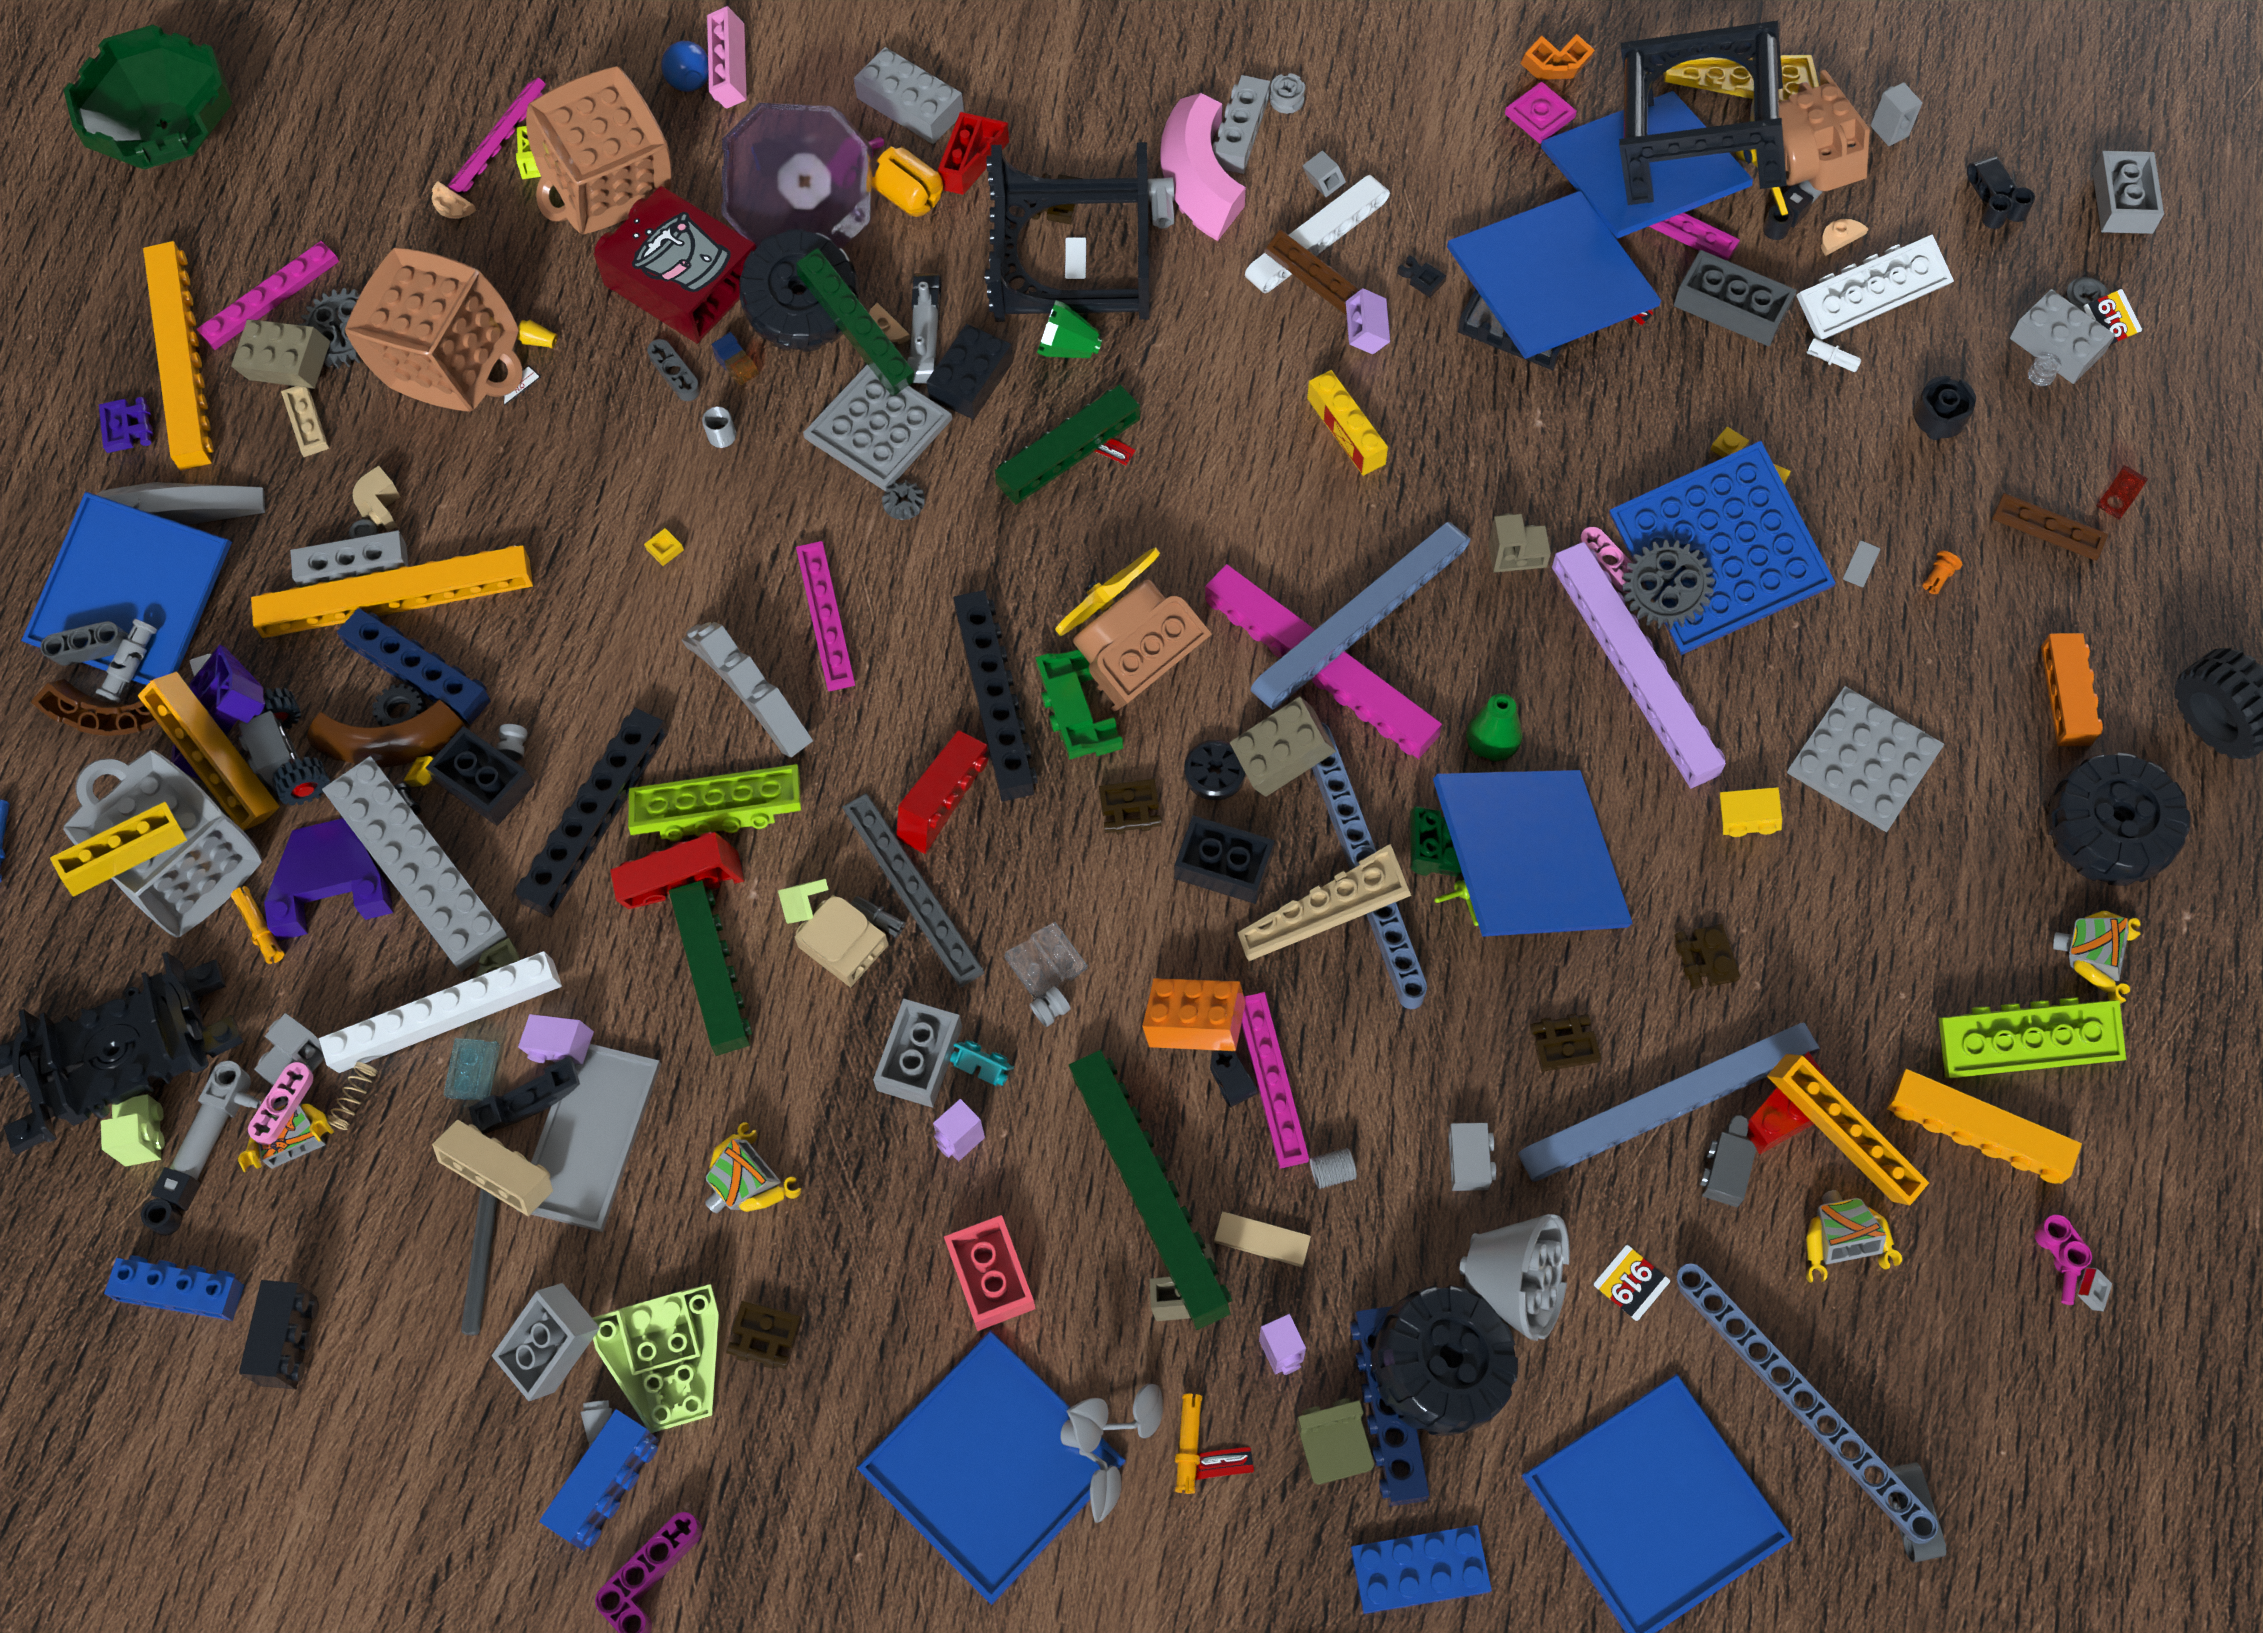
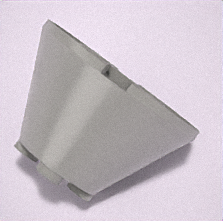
M1547 1214L1483 1234L1474 1233L1470 1240L1468 1256H1463L1460 1262V1274L1465 1275V1289L1469 1290L1468 1293L1480 1299L1484 1298L1500 1318L1530 1340L1538 1341V1338H1547L1557 1322L1563 1305L1567 1283L1561 1282L1563 1264L1569 1265L1570 1259L1566 1225L1560 1216Z

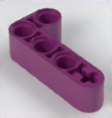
M681 1512L674 1515L597 1592L595 1605L598 1611L618 1633H629L627 1629L628 1622L637 1616L640 1617L642 1624L636 1633H651V1619L637 1602L701 1538L703 1532L702 1525L690 1513ZM684 1523L691 1530L688 1535L682 1533L683 1531L680 1528ZM670 1535L679 1543L677 1547L667 1539ZM662 1545H667L669 1550L667 1557L662 1561H656L654 1557L656 1549ZM638 1569H643V1581L633 1586L630 1582L632 1573ZM618 1593L620 1596L618 1606L613 1610H608L606 1607L608 1597Z

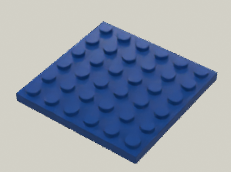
M1762 441L1609 510V514L1632 560L1634 554L1643 557V547L1652 551L1653 542H1656L1659 548L1663 547L1664 540L1668 541L1669 547H1673L1676 540H1678L1679 548L1681 549L1690 544L1689 552L1691 554L1699 550L1698 560L1708 559L1707 564L1703 568L1713 569L1712 574L1708 577L1715 579L1714 585L1709 586V588L1714 590L1713 596L1707 597L1710 600L1709 607L1702 606L1704 609L1703 615L1701 616L1694 612L1695 621L1693 623L1685 618L1684 627L1681 628L1678 622H1674L1672 630L1669 629L1667 622H1664L1680 655L1835 586V581ZM1665 561L1660 564V567L1664 570H1672L1674 565L1671 562ZM1681 567V568L1677 571V574L1675 575V577H1674L1668 584H1666V583L1663 584V589H1662V591H1661L1656 597H1654V598L1652 599L1653 602H1656V601L1658 600V598L1660 597L1661 593L1664 591V589H1665L1667 586L1670 585V586L1673 587L1674 579H1675L1681 572H1683L1684 570H1686L1685 567ZM1691 579L1681 581V584L1686 588H1692L1696 585ZM1650 581L1644 582L1649 591L1656 587ZM1673 599L1662 601V604L1667 608L1677 606Z

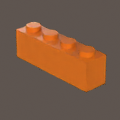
M2083 633L2049 634L2041 646L2057 746H2092L2095 740L2102 734L2103 724L2102 720L2098 719L2097 714L2098 696L2094 694L2092 686L2094 673L2089 668L2088 663L2089 646L2085 644Z

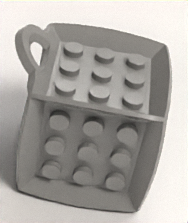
M155 750L147 751L127 765L119 760L110 758L95 760L85 766L77 777L75 791L81 806L68 819L63 828L74 845L163 802L167 803L187 841L111 879L146 915L174 937H181L218 909L231 897V893L241 887L262 863V857L247 834L229 819L189 776ZM111 774L119 778L121 781L103 798L99 800L94 795L93 784L98 777Z

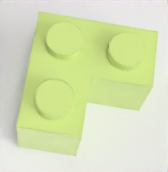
M148 1094L132 1097L118 1105L112 1104V1119L101 1121L102 1150L125 1167L161 1160V1149L165 1146L164 1136L160 1131V1121L163 1120L161 1104Z

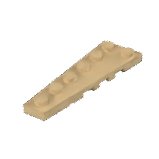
M1391 844L1359 862L1360 865L1345 873L1343 871L1334 876L1335 880L1320 888L1318 885L1310 890V894L1301 900H1293L1282 906L1278 911L1270 913L1239 931L1238 935L1248 961L1411 896Z

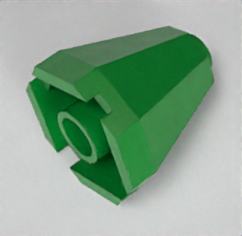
M1055 300L1037 353L1046 357L1091 358L1092 353L1098 354L1103 339L1098 338L1100 332L1065 303Z

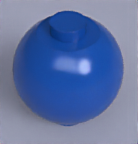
M676 42L670 45L662 56V74L668 84L679 91L692 92L698 90L709 78L708 55L701 46L694 42Z

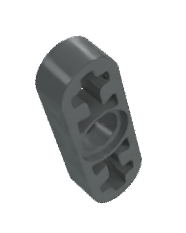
M657 339L652 341L647 348L652 364L681 400L692 401L696 399L700 394V387L693 373L666 340ZM660 350L662 353H665L666 359L664 361L662 356L656 353ZM672 366L681 368L676 374L667 373V370ZM684 380L686 385L692 388L690 390L683 388L681 381Z

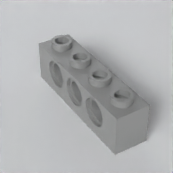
M1241 75L1238 85L1234 84L1231 94L1232 104H1227L1225 110L1226 121L1225 123L1221 122L1219 127V142L1215 141L1212 148L1215 158L1223 170L1244 174L1269 100L1270 81Z
M399 531L290 550L292 578L300 588L316 585L319 582H333L343 580L346 577H359L370 575L373 572L391 571L399 567L408 566L407 546Z

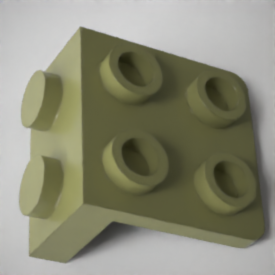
M1350 1398L1338 1400L1332 1403L1333 1408L1321 1410L1320 1406L1308 1408L1302 1411V1416L1298 1417L1297 1428L1312 1481L1315 1484L1321 1485L1369 1472L1373 1469L1374 1462L1361 1421L1363 1410L1360 1400L1351 1402Z

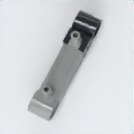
M914 273L913 316L910 357H908V364L914 371L913 383H926L936 368L938 320H940L941 306L940 273Z

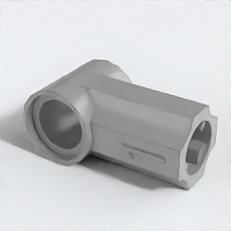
M1173 177L1148 179V199L1151 202L1152 224L1158 228H1168L1174 224Z

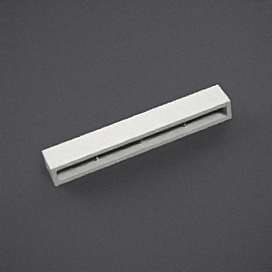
M543 951L321 1037L319 1041L326 1065L341 1073L353 1068L356 1062L367 1063L562 987L554 960Z

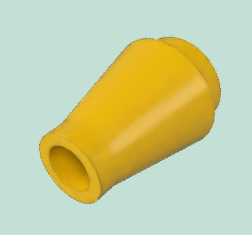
M530 319L520 322L517 340L522 341V344L552 349L555 347L558 334L549 331Z

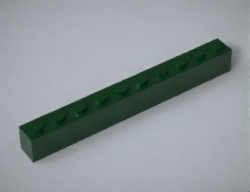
M1099 1050L1068 1064L1072 1078L1196 1330L1230 1315L1228 1303L1232 1302L1231 1295L1225 1284L1219 1286L1215 1276L1219 1275L1216 1265L1211 1257L1205 1258L1202 1252L1206 1248L1198 1231L1192 1232L1189 1226L1193 1222L1185 1205L1179 1206L1176 1198L1180 1197L1173 1180L1166 1181L1163 1173L1167 1172L1165 1164L1160 1155L1154 1157L1150 1149L1155 1147L1152 1138L1147 1130L1141 1131L1138 1124L1142 1122V1119L1135 1105L1129 1107L1126 1099L1130 1098L1123 1081L1117 1083L1114 1075L1118 1074L1111 1057L1105 1059L1102 1051Z

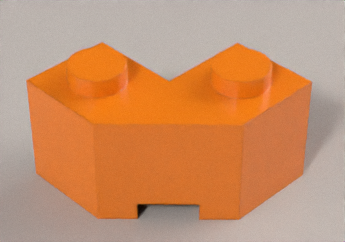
M1577 34L1561 51L1557 50L1541 35L1524 54L1520 64L1538 80L1572 79L1590 61L1595 50Z

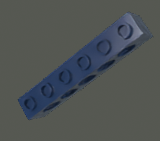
M358 608L337 631L344 645L407 686L413 687L415 691L417 690L418 693L432 702L436 703L438 700H441L461 721L469 726L491 702L486 693L487 687L475 678L470 680L455 665L452 667L445 664V660L433 651L431 653L426 652L417 640L413 638L410 640L406 639L398 628L393 625L387 627L371 611L367 614ZM462 689L459 693L453 694L455 691Z
M1393 1306L1356 1311L1354 1321L1350 1322L1352 1340H1358L1360 1352L1355 1353L1357 1368L1359 1372L1364 1371L1366 1383L1361 1384L1364 1403L1369 1402L1372 1415H1367L1370 1435H1376L1377 1447H1373L1374 1461L1376 1467L1381 1466L1384 1478L1379 1479L1380 1493L1382 1499L1387 1498L1389 1507L1424 1502L1429 1498L1417 1430L1401 1421L1395 1411L1386 1413L1380 1408L1379 1402L1382 1398L1376 1388L1378 1384L1374 1373L1371 1372L1370 1351L1373 1349L1368 1345L1367 1340L1373 1337L1381 1319ZM1390 1430L1397 1431L1402 1437V1442L1398 1445L1390 1444L1386 1440L1385 1433ZM1395 1462L1405 1464L1408 1468V1475L1405 1477L1394 1475L1391 1465Z

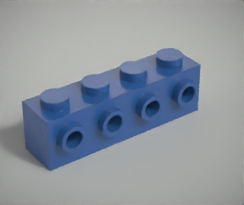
M130 1255L128 1260L116 1258L104 1294L119 1302L233 1321L244 1284L236 1280V1275L231 1272L217 1270L216 1275L206 1273V1269L198 1266L188 1265L186 1270L177 1268V1264L159 1260L156 1265L148 1263V1259Z

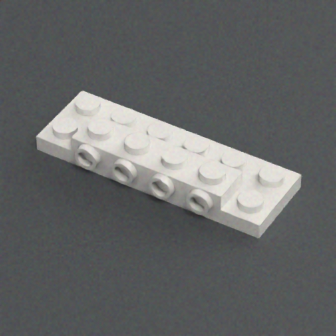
M1933 234L1902 248L1899 244L1884 251L1886 255L1878 257V254L1872 255L1863 260L1864 264L1859 267L1855 263L1841 270L1842 274L1835 277L1834 273H1831L1819 279L1820 284L1798 293L1796 296L1815 337L1822 341L1954 282Z

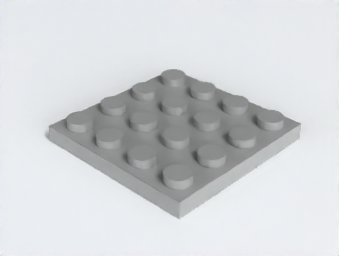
M866 365L803 434L806 440L886 491V488H890L950 423L952 413L910 386H907L892 397L870 367Z
M1844 686L1789 767L1787 773L1887 833L1944 746V743Z

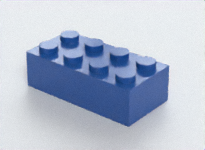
M616 1409L539 1522L582 1551H585L588 1546L592 1547L601 1535L600 1528L607 1518L611 1519L619 1509V1499L626 1490L630 1491L638 1481V1471L645 1462L649 1463L658 1450L656 1445L659 1440L648 1429Z

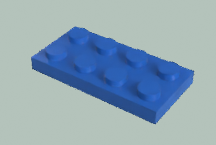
M1478 1525L1351 1546L1350 1548L1363 1614L1485 1594L1492 1591Z

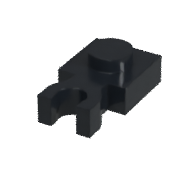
M1411 255L1406 259V265L1410 266V268H1406L1401 264L1397 270V274L1404 278H1410V285L1429 298L1446 282L1447 275L1427 262L1420 266Z

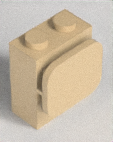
M834 895L818 905L813 919L803 922L797 929L795 936L798 948L850 988L889 945L886 934L867 921L865 915L844 899Z

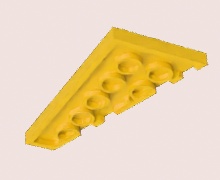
M1781 55L1783 89H1778L1779 102L1788 100L1790 95L1798 93L1800 83L1808 82L1812 88L1819 86L1812 55ZM1711 57L1689 60L1663 73L1664 80L1667 83L1754 99V82L1750 72L1739 63L1728 59Z

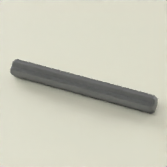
M482 1188L480 1189L461 1332L469 1336L478 1335L480 1332L498 1200L497 1197Z

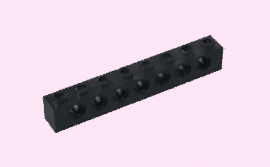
M985 590L954 596L955 611L1001 802L1034 795L1033 784L1038 783L1035 767L1029 768L1027 759H1032L1029 743H1023L1021 737L1026 732L1023 719H1017L1015 712L1020 710L1017 695L1011 694L1009 688L1014 686L1011 670H1005L1003 664L1008 662L1005 646L999 647L998 639L1002 638L999 622L993 623L992 616L996 615L993 599H987ZM976 621H983L982 624H973ZM982 644H988V645H990V646L987 647V648H980V647H979V646L982 645ZM987 668H995L992 672L984 671ZM996 691L1001 692V694L998 696L990 695L991 693ZM1002 715L1008 717L1005 720L996 719L998 716ZM1005 740L1014 741L1010 745L1002 744V742ZM1012 764L1020 766L1015 770L1008 769V766Z
M635 707L631 714L623 719L620 731L615 738L609 741L606 753L602 759L594 764L590 778L580 786L577 798L572 806L566 808L562 815L561 823L556 830L549 834L547 845L533 859L532 868L527 876L519 881L515 894L523 905L552 918L628 798L629 788L635 787L669 732L663 720ZM640 739L636 744H630L631 741ZM619 762H626L621 767H615ZM611 784L608 789L600 790L604 785ZM596 807L594 812L586 813L588 809ZM581 830L578 836L571 837L572 833ZM567 854L564 859L556 860L559 855ZM551 877L548 883L541 884L542 880Z

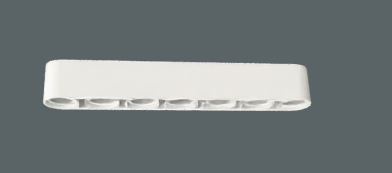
M1368 175L1290 233L1289 236L1313 255L1317 256L1380 208L1387 201L1390 191L1374 177ZM1265 253L1253 261L1245 272V277L1263 293H1268L1292 275Z

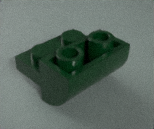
M1415 806L1410 811V867L1412 871L1423 876L1433 872L1458 877L1462 874L1445 817H1441V811Z

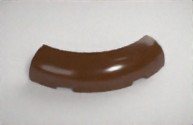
M66 679L48 682L31 700L33 705L53 720L77 728L78 731L94 735L114 736L131 734L159 724L142 701L134 704H116L101 701L81 692Z
M438 700L429 709L412 719L395 725L376 728L346 725L326 716L320 711L309 727L307 739L309 744L317 751L337 761L342 760L358 765L371 756L378 767H392L415 762L417 757L431 753L436 749L442 750L463 726L467 727L447 705Z

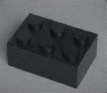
M966 323L926 381L929 399L975 420L1013 364L1012 344Z
M464 726L425 767L435 783L496 826L505 819L535 785L526 769Z
M1192 815L1174 865V879L1257 904L1274 855L1275 840Z
M261 1280L239 1374L262 1387L296 1390L298 1381H301L304 1376L305 1365L303 1359L305 1350L309 1349L312 1341L310 1329L312 1320L318 1315V1297L299 1283Z

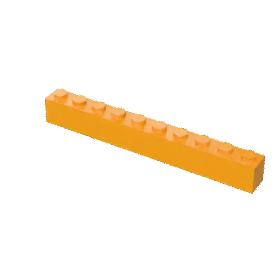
M174 241L144 247L170 457L180 471L212 464L210 453L214 452V448L207 431L211 430V426L204 411L208 409V405L201 390L205 388L204 380L201 373H199L202 362L199 354L196 352V347H199V341L196 333L193 331V326H196V320L193 312L190 311V306H193V299L187 289V286L190 285V279L184 266L188 265L187 258L183 250L179 251Z
M523 545L508 546L505 549L482 551L475 555L455 556L448 560L429 561L412 567L403 566L391 571L373 572L370 575L359 577H346L343 580L333 582H319L316 585L302 588L293 587L281 592H267L260 596L251 597L253 626L262 638L345 623L358 608L367 614L371 611L377 616L533 587L530 559Z

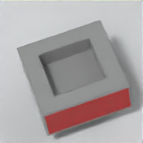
M2086 1267L2083 1279L2079 1282L2077 1295L2092 1310L2104 1311L2112 1283L2097 1268Z

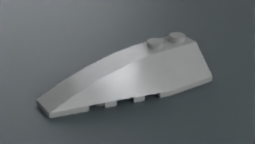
M152 482L102 490L97 494L98 496L184 525L265 513L263 487Z

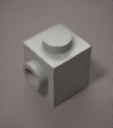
M1323 150L1303 165L1310 183L1325 197L1346 183L1339 166Z

